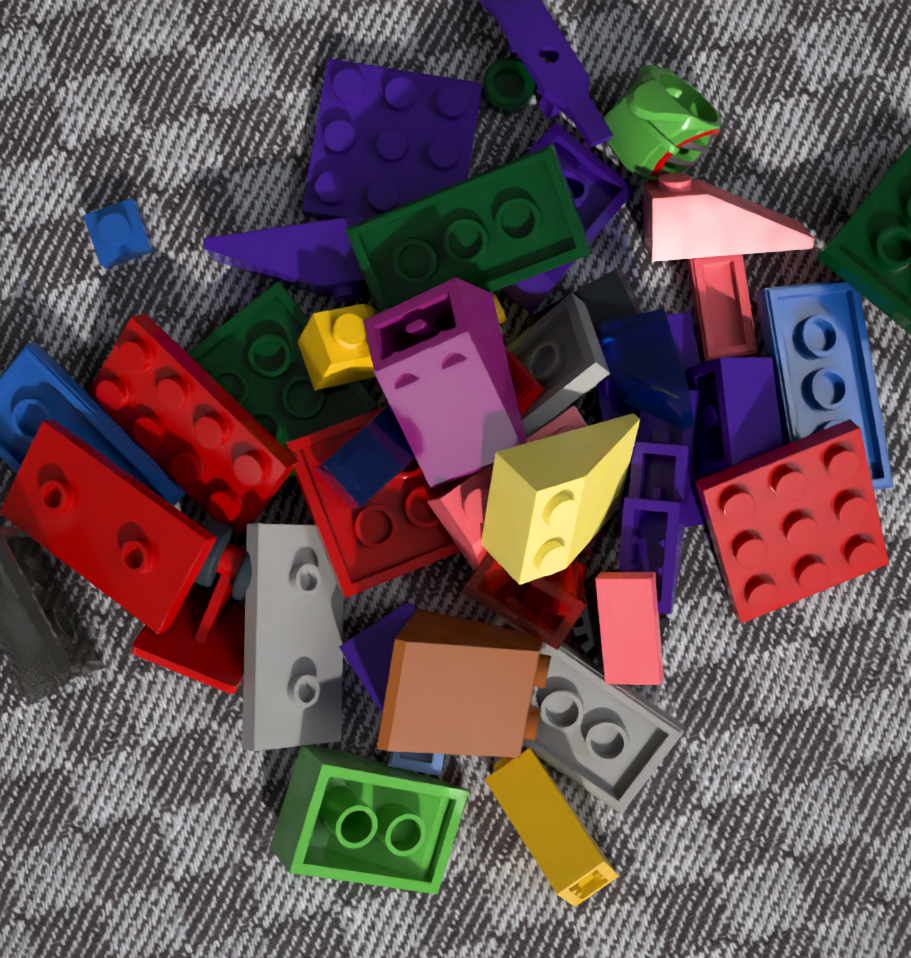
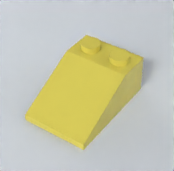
M634 413L495 453L481 545L519 585L566 569L619 509L640 418Z

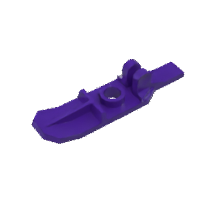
M479 0V3L495 18L507 37L509 52L517 53L538 87L537 92L542 95L539 102L542 114L546 118L558 115L560 111L573 121L589 148L611 140L613 133L589 97V75L542 1ZM541 57L549 59L552 63L543 61Z

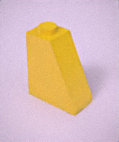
M530 748L521 753L519 758L502 757L493 766L495 772L484 780L558 896L576 907L619 877L545 766Z

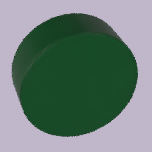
M502 58L493 62L488 67L483 77L482 91L486 103L492 110L504 115H513L523 111L532 101L535 82L521 60Z

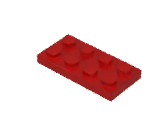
M146 313L130 318L87 392L212 519L234 527V540L247 533V524H254L299 462Z

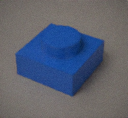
M133 198L83 215L99 263L105 269L154 252L139 206Z

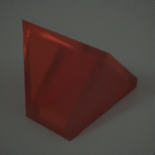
M486 551L462 589V593L556 650H558L587 606L578 555L566 569L519 585Z

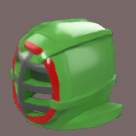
M645 65L639 70V79L620 97L617 104L603 119L613 133L612 139L606 142L620 162L636 176L655 182L659 181L661 175L682 173L697 163L710 146L712 139L721 131V117L708 100L686 80L678 77L669 69L656 65Z

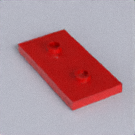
M55 420L42 421L0 509L1 515L157 634L169 631L217 539L213 534Z

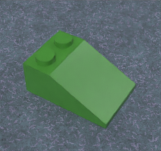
M314 745L300 746L270 848L289 873L438 894L469 791L455 784L406 769L390 767L386 763L350 752Z

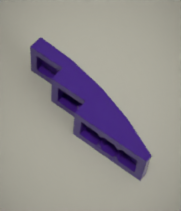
M642 387L638 439L634 443L632 452L629 496L624 497L618 572H655L658 612L672 614L689 498L699 391Z

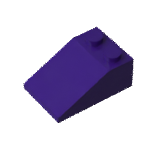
M555 122L525 155L549 145L555 146L586 235L591 244L636 188ZM577 260L506 286L500 290L532 315Z

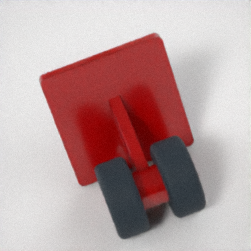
M211 519L203 528L217 537L194 582L210 587L221 575L214 592L210 593L192 585L169 631L157 634L145 625L134 640L131 653L226 693L234 694L244 678L245 606L230 600L233 596L235 599L245 602V591L249 587L252 577V565L250 555L246 552V549L233 544L235 537L234 527L216 519Z

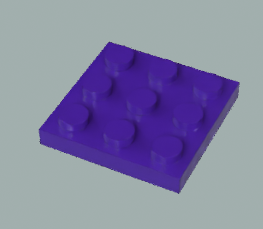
M328 58L302 206L304 217L331 220L364 215L365 220L468 179L483 83Z

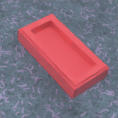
M743 254L688 259L687 268L702 363L719 357H751L758 354Z
M600 572L595 580L605 684L661 685L664 673L655 572Z

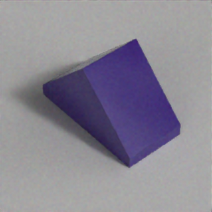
M404 603L339 646L381 713H383L395 638L415 612L416 604Z

